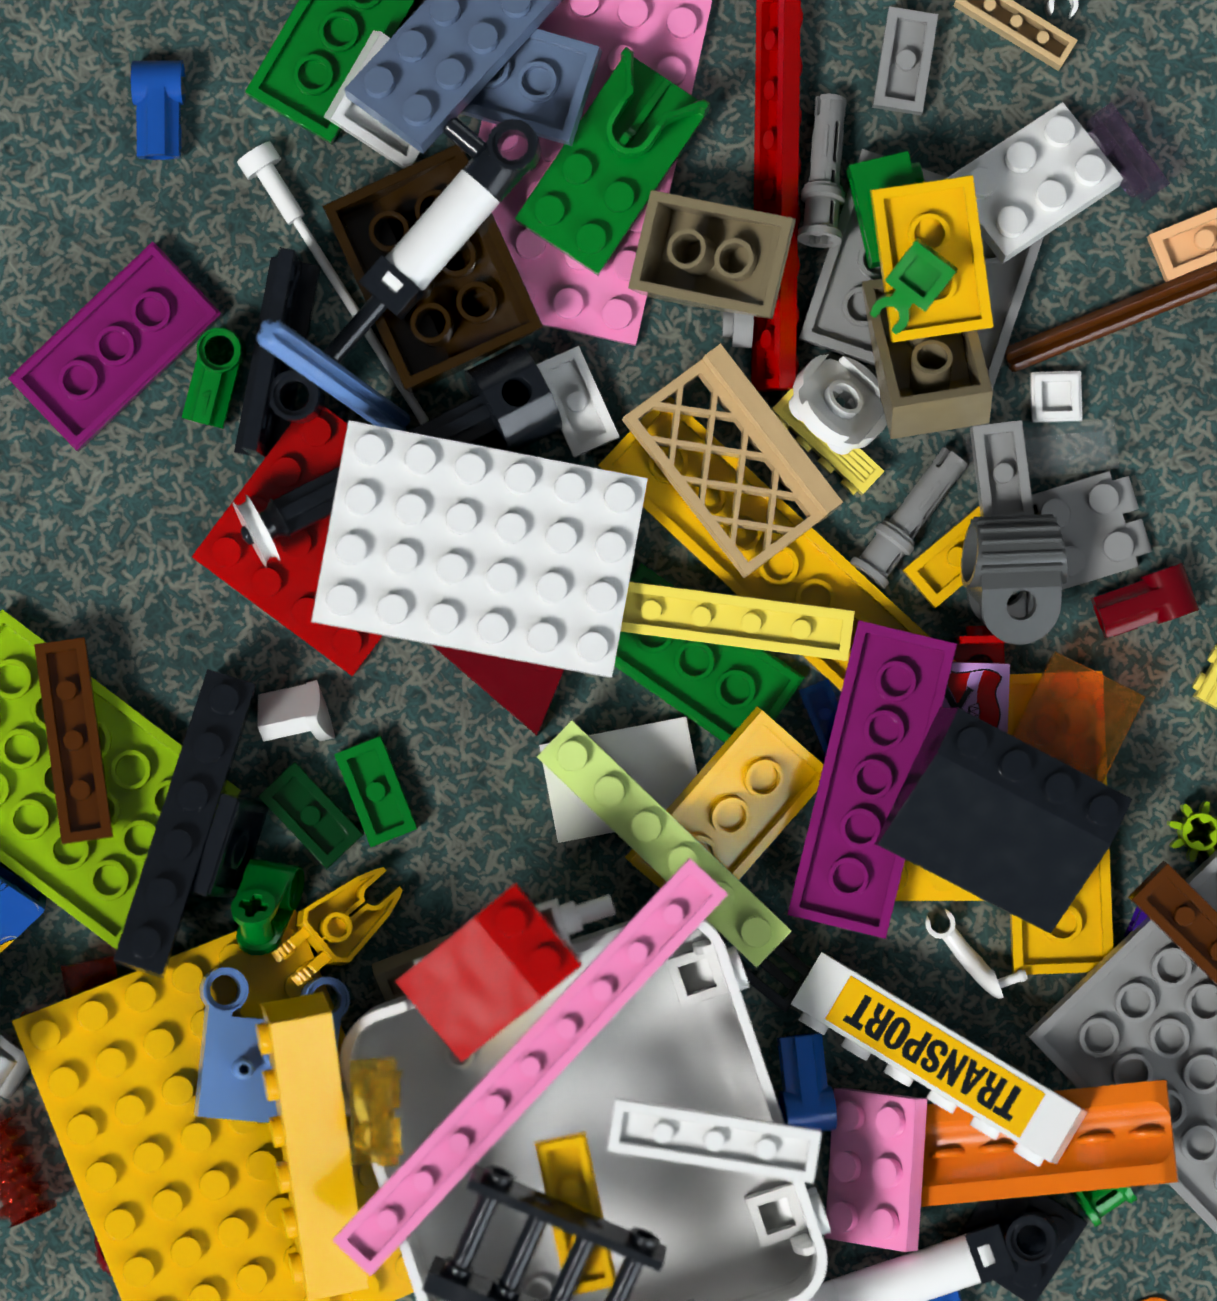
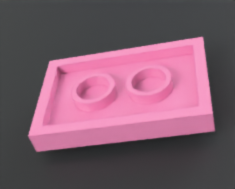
M834 1088L837 1127L836 1130L831 1131L826 1217L831 1233L825 1234V1239L902 1252L918 1251L927 1099L852 1088Z

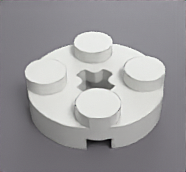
M829 354L819 355L812 359L797 375L793 385L794 395L789 400V409L796 419L803 421L807 428L815 436L827 443L832 451L845 455L853 449L869 445L887 425L880 400L878 380L869 369L852 358L842 356L836 361L826 359ZM838 396L845 400L844 407L836 401Z

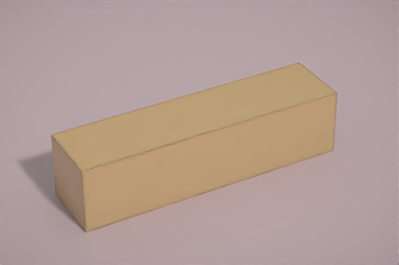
M956 0L953 7L1057 71L1060 70L1078 41L1013 0Z

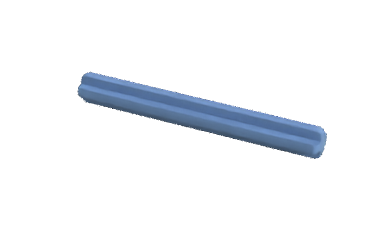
M268 319L261 324L262 331L257 335V340L262 347L371 424L406 431V426L411 421L410 416L403 409L281 321L273 322Z

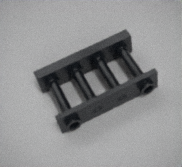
M475 1164L466 1189L480 1194L453 1257H447L445 1260L435 1255L422 1291L445 1301H540L524 1294L520 1284L547 1224H550L575 1235L576 1238L549 1298H544L542 1301H571L595 1244L624 1256L605 1301H628L643 1266L658 1272L661 1271L665 1261L667 1246L660 1244V1239L645 1229L632 1227L631 1230L625 1229L515 1181V1176L504 1168L495 1165H487L484 1168ZM501 1203L528 1216L501 1278L497 1277L491 1280L475 1273L472 1263L497 1206Z

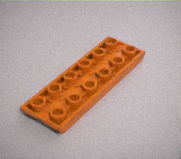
M1167 1080L1054 1091L1088 1113L1059 1162L1053 1164L1044 1159L1040 1167L1016 1154L1013 1150L1017 1142L1001 1132L998 1138L994 1140L972 1127L970 1122L974 1116L957 1106L952 1114L934 1103L927 1104L921 1207L1179 1182Z

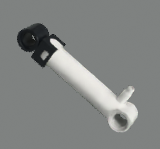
M1038 1211L1025 1212L1015 1219L1008 1228V1231H1006L1001 1220L918 1251L822 1282L819 1290L808 1301H929L979 1283L985 1284L1015 1274L1019 1269L1017 1262L1027 1266L1041 1265L1048 1261L1057 1249L1060 1239L1059 1229L1054 1220L1047 1214ZM1027 1225H1035L1041 1228L1047 1239L1045 1248L1037 1252L1025 1249L1019 1239L1021 1228Z

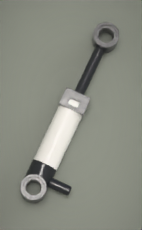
M452 118L443 128V133L472 159L386 257L381 256L359 281L372 296L323 351L326 355L340 363L387 309H390L401 320L404 319L425 295L423 290L520 179L536 168L541 158L542 149L539 138L529 124L516 119L501 121L492 129L488 140L484 142L458 118ZM517 135L527 139L528 150L523 157L517 160H508L502 156V144L507 138ZM296 370L282 372L274 378L269 387L268 399L271 408L278 416L292 423L303 424L319 416L324 407L325 394L322 388ZM297 383L304 384L308 388L309 401L300 410H289L285 403L287 389Z

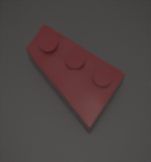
M432 645L536 736L539 735L565 671L564 669Z

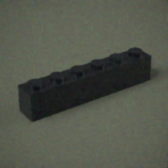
M209 669L206 671L113 961L117 965L164 979L192 892L190 891L256 693V684Z

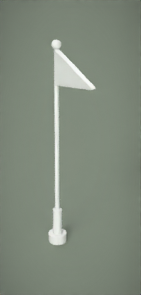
M271 141L255 147L237 161L239 167L248 180L258 176L287 224H294L348 311L354 317L360 309L302 220L305 213L274 166L281 160L280 155ZM370 328L364 336L420 424L429 421L413 393L405 390L393 361L372 328Z

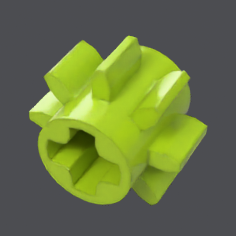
M1203 801L1199 807V812H1193L1185 803L1181 804L1180 809L1184 817L1180 822L1167 821L1166 824L1170 828L1177 829L1178 838L1169 844L1170 848H1180L1183 845L1189 848L1186 857L1187 861L1190 862L1195 861L1198 851H1204L1206 856L1210 857L1215 852L1213 847L1217 844V816L1212 817L1209 815L1210 802ZM1193 819L1198 823H1209L1210 829L1204 833L1207 840L1204 844L1199 840H1188L1187 834L1193 830L1190 823Z

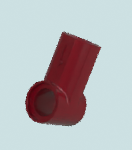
M1183 563L1142 576L1139 582L1091 598L1094 612L1104 637H1115L1156 621V624H1160L1198 611L1199 607Z

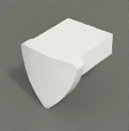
M317 680L258 695L257 727L263 742L311 731L319 741L335 738L327 705Z

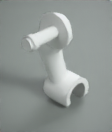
M945 909L950 924L944 932L934 931L931 928L928 916H926L925 926L929 934L935 938H942L964 969L994 998H1004L1001 988L1018 982L1022 983L1028 979L1025 970L1022 969L997 979L994 970L986 964L982 957L955 928V918L947 909Z

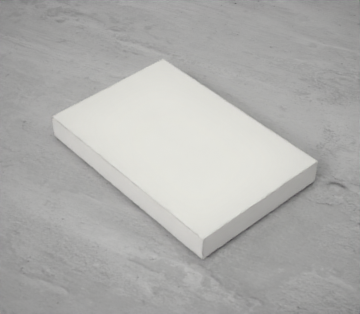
M687 717L588 735L665 810L697 775ZM549 743L539 745L540 752H542ZM543 764L558 843L614 832Z

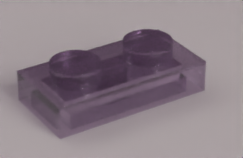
M1112 102L1095 113L1086 123L1090 129L1088 132L1089 136L1105 156L1108 155L1119 170L1120 175L1123 177L1120 185L1130 197L1134 198L1137 196L1142 204H1144L1170 184Z

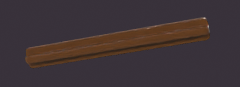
M1217 262L1009 345L1004 354L1006 364L1011 372L1020 371L1216 292Z

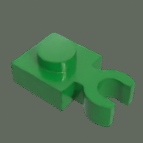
M917 237L885 279V282L896 290L893 293L880 296L875 301L870 315L876 318L884 307L891 306L896 308L900 317L891 331L895 334L900 333L909 322L911 305L914 303L926 312L957 272L958 268Z

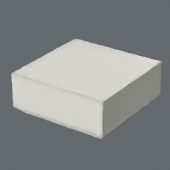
M1081 371L1030 373L1031 423L1082 421Z

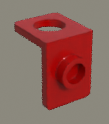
M967 626L966 636L954 637V643L957 644L955 650L956 662H967L972 656L982 654L988 656L993 663H1005L1004 643L1006 642L994 636L986 626Z

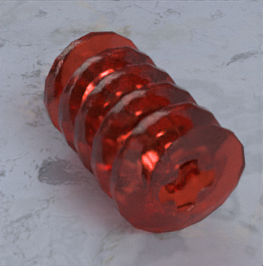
M16 1115L0 1120V1202L3 1203V1206L0 1208V1221L10 1220L11 1225L8 1228L42 1215L57 1206V1202L54 1199H39L50 1185L48 1181L31 1180L41 1170L42 1166L39 1162L24 1163L23 1160L33 1152L34 1147L33 1144H16V1141L27 1131L24 1125L9 1126L8 1123Z

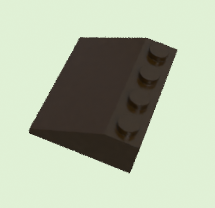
M457 144L323 205L366 302L372 294L359 281L381 256L386 257L469 162L464 150ZM492 213L423 290L425 295L403 320L390 309H387L375 322L405 390L410 393H414L458 373L544 328Z

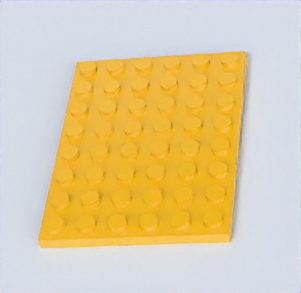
M296 910L293 911L279 946L298 930L296 928ZM234 931L170 957L164 979L140 971H134L11 1021L121 1301H308L302 1282L293 1284L290 1273L288 1254L296 1252L295 1239H287L282 1219V1208L290 1207L288 1192L280 1193L275 1163L283 1162L284 1160L282 1146L274 1148L269 1123L197 1117L194 1115L205 1005L200 998L199 991L203 977L215 968L230 967L237 969L245 976L248 982L249 994L246 1002L241 1008L235 1010L232 1016L264 1019L262 1003L298 997L307 982L314 978L322 977L320 970H318L300 986H297L291 979L295 971L302 964L314 958L307 940L302 942L297 947V950L287 959L277 962L271 955L272 952L261 956L244 953L239 948L237 942V931ZM221 975L212 982L210 988L211 995L218 1004L227 1005L235 999L237 985L229 976ZM326 985L317 987L313 994L323 992L332 1011L334 1006ZM340 1023L337 1055L342 1085L344 1079L340 1066V1054L346 1036ZM345 1113L359 1211L379 1190V1185L356 1115L347 1116ZM399 1246L371 1276L367 1274L368 1289L311 1301H395L414 1293Z

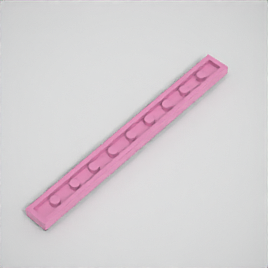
M689 857L335 1235L332 1241L371 1276L728 893Z

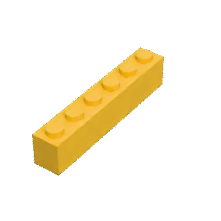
M323 992L262 1003L264 1023L256 1024V1034L261 1055L269 1054L271 1069L262 1071L267 1101L275 1100L277 1116L269 1117V1127L274 1148L282 1146L284 1161L275 1163L280 1193L288 1192L290 1207L282 1208V1219L287 1239H295L296 1252L288 1254L293 1284L302 1282L308 1301L368 1289L366 1272L332 1241L335 1235L358 1212L332 1012Z

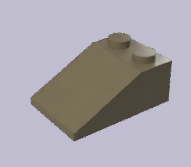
M651 190L628 288L649 298L773 319L796 220L790 217Z
M882 278L863 281L862 291L880 398L890 439L988 424L990 422L993 390L977 330L891 342L886 307L881 310L876 318L870 315L875 301L884 295Z

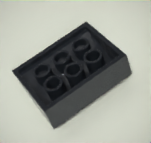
M939 708L875 845L1047 933H1051L1112 844L1132 798L960 708Z

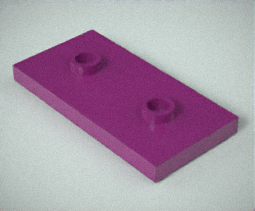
M152 241L8 379L67 442L79 452L215 324L223 314Z

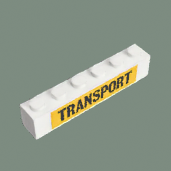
M821 952L791 1002V1005L803 1011L799 1021L825 1035L828 1028H831L845 1037L841 1044L843 1048L865 1061L868 1060L871 1054L885 1061L888 1064L883 1071L884 1073L907 1087L911 1086L913 1080L921 1083L931 1090L926 1097L928 1100L952 1114L957 1106L974 1116L970 1122L972 1127L994 1140L998 1138L1000 1132L1017 1142L1013 1151L1038 1167L1041 1166L1044 1159L1053 1164L1059 1162L1088 1113L1073 1102L825 953Z

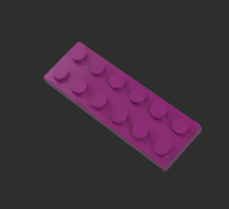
M858 620L787 915L886 939L905 859L875 845V842L939 708H942L957 646L956 643Z

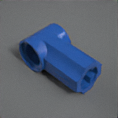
M183 60L132 61L131 95L133 105H136L137 157L139 159L172 160L181 158V105L185 104V94H182L181 77H185Z
M813 1033L777 1038L783 1091L779 1092V1109L784 1124L820 1129L822 1132L836 1130V1101L832 1087L827 1085L822 1034Z

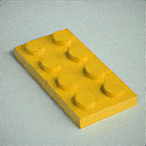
M757 706L666 811L740 880L817 792L824 764ZM633 849L625 856L633 866L659 888L667 882Z

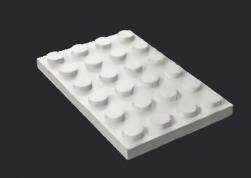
M348 421L311 622L611 678L648 478Z

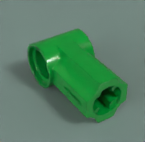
M213 328L207 330L197 343V359L182 418L225 429L240 367L246 358V346L238 333L226 328ZM219 337L229 338L234 346L232 359L223 365L214 363L209 354L212 342Z

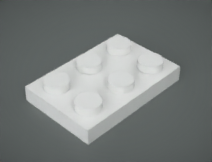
M1063 102L946 178L973 175L981 237L1002 264L1119 187L1123 180L1120 173Z

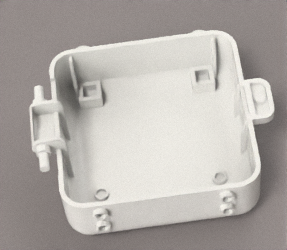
M610 894L579 905H575L574 901L559 905L557 898L536 905L580 958L582 966L463 1062L456 1057L406 995L372 1007L352 1026L343 1041L340 1054V1066L344 1082H342L344 1108L347 1116L356 1115L379 1188L628 924L629 921L571 940V934L583 931L582 925L616 914ZM706 919L701 922L476 1164L484 1168L487 1165L504 1168L515 1176V1181L545 1194L535 1141L586 1130L604 1220L631 1230L632 1227L645 1229L656 1235L660 1239V1244L667 1246L665 1261L661 1271L658 1272L643 1266L628 1301H808L819 1290L824 1280L827 1269V1251L822 1235L831 1233L816 1187L806 1189L805 1183L801 1181L607 1151L615 1098L784 1124L740 992L750 987L737 948L735 946L726 948L716 928ZM425 956L414 959V965L417 964L420 960H422ZM474 1166L399 1245L417 1301H445L422 1291V1287L435 1255L445 1260L447 1257H453L480 1194L466 1189ZM501 1203L498 1204L472 1263L475 1273L491 1280L497 1277L501 1278L528 1215ZM550 1224L546 1225L520 1284L524 1294L540 1301L544 1298H549L561 1271L553 1229ZM611 1251L615 1273L617 1274L624 1256ZM611 1287L573 1295L571 1301H605Z

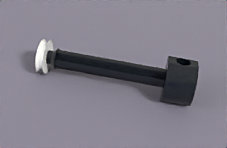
M518 344L465 371V379L472 399L407 432L472 444L491 434L501 450L517 452L562 429V420L553 395L539 368L528 351L521 344ZM515 393L524 400L525 405L519 407L511 406L506 403L502 395ZM339 467L274 500L270 498L265 510L259 513L247 494H245V502L241 505H236L232 501L242 525V538L247 544L253 546L266 568L268 559L276 557L280 561L279 554L272 541L279 536L291 538L292 535L331 516Z

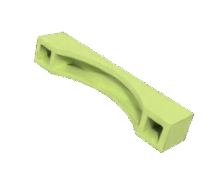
M573 720L537 756L544 765L664 880L668 881L690 857L722 887L728 895L705 919L756 968L791 932L786 924L698 842Z

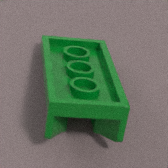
M625 47L621 53V61L580 120L572 146L564 144L515 217V221L599 276L647 205L651 190H657L708 114L710 102L705 99H696L633 57V51Z

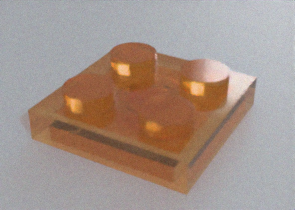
M1054 651L1011 736L1103 783L1145 696Z

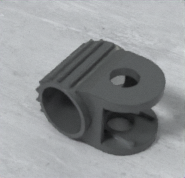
M1053 514L973 517L967 529L961 556V578L964 587H966L969 606L990 632L1006 643L1023 645L1035 642L1048 634L1059 618L1062 584L1067 582L1068 565L1060 525L1057 523V517H1054ZM1020 591L1015 600L1007 603L1013 593Z

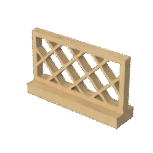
M721 343L705 354L699 362L622 419L743 578H746L817 523L819 524L843 503ZM696 377H699L711 392L709 410L681 405L684 386ZM675 394L674 404L663 403L666 399ZM717 401L725 412L716 411ZM652 410L673 413L670 438L651 436L639 419ZM680 414L708 418L705 444L677 440ZM715 420L735 423L741 431L739 449L712 445ZM748 442L752 445L756 452L747 450ZM659 446L669 447L668 457ZM676 448L704 453L701 478L683 476L674 466ZM711 454L738 458L735 483L708 479ZM746 459L765 462L772 471L770 489L743 485ZM778 481L782 484L786 491L777 490ZM690 486L699 487L698 496ZM707 488L734 492L731 518L715 516L709 512L705 506ZM742 493L769 497L766 523L739 519ZM776 499L795 501L807 518L796 527L774 525ZM720 525L730 526L729 536ZM737 528L765 532L762 552L749 562L735 545ZM772 533L784 535L771 545Z

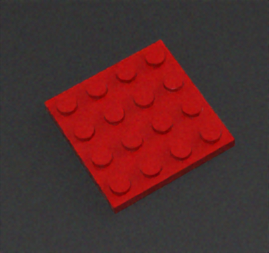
M325 406L319 416L312 421L303 424L291 423L233 502L236 505L243 504L246 500L245 494H247L259 513L265 510L270 498L274 500L339 467L348 423ZM231 503L194 552L192 558L349 675L353 676L382 638V635L311 622L330 516L292 535L291 538L279 536L272 541L279 554L280 561L276 557L268 559L266 568L253 546L247 544L242 538V525Z

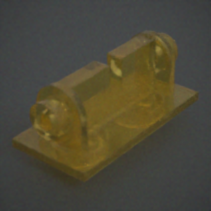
M394 1057L350 1060L351 1165L377 1163L378 1166L398 1165V1156L403 1155V1148H401V1118H394V1108H400V1076H403V1071L397 1069V1059H394Z

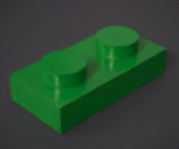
M382 736L334 754L370 847L418 829Z

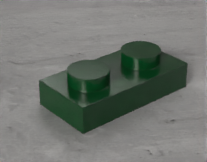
M297 762L289 766L258 796L326 869L364 835Z

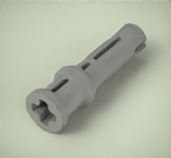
M828 93L815 97L809 182L801 190L800 199L805 203L803 226L798 229L797 240L811 247L830 248L838 246L842 242V232L838 229L839 208L845 203L846 196L843 187L840 185V165L847 99L837 94Z
M942 447L933 463L918 480L889 521L883 520L882 523L877 524L874 528L875 537L860 557H853L850 563L871 583L881 589H885L889 584L887 577L903 555L910 556L913 552V546L915 545L913 539L946 496L955 481L966 470L968 464L954 452Z

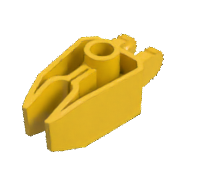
M384 867L355 877L297 912L296 928L298 930L271 953L277 962L287 959L305 940L318 953L312 960L302 964L291 977L297 986L308 980L325 964L343 966L350 963L390 916L401 897L403 890L400 886L391 891L375 906L368 903L362 905L365 902V890L386 872Z

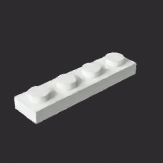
M615 1098L607 1151L814 1183L822 1131L820 1129Z

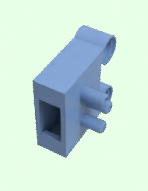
M230 967L215 968L203 977L199 987L200 998L205 1005L194 1115L197 1117L269 1123V1117L277 1116L275 1100L267 1101L262 1071L271 1069L269 1054L261 1055L256 1034V1024L264 1023V1019L232 1016L233 1012L241 1008L247 1000L249 994L248 982L245 976L237 969ZM221 975L229 976L237 985L236 997L227 1005L218 1004L211 995L210 988L212 982ZM333 977L314 978L302 988L300 996L313 994L316 988L321 985H327L334 989L337 995V1004L331 1012L338 1051L340 1021L349 1007V991L339 979Z

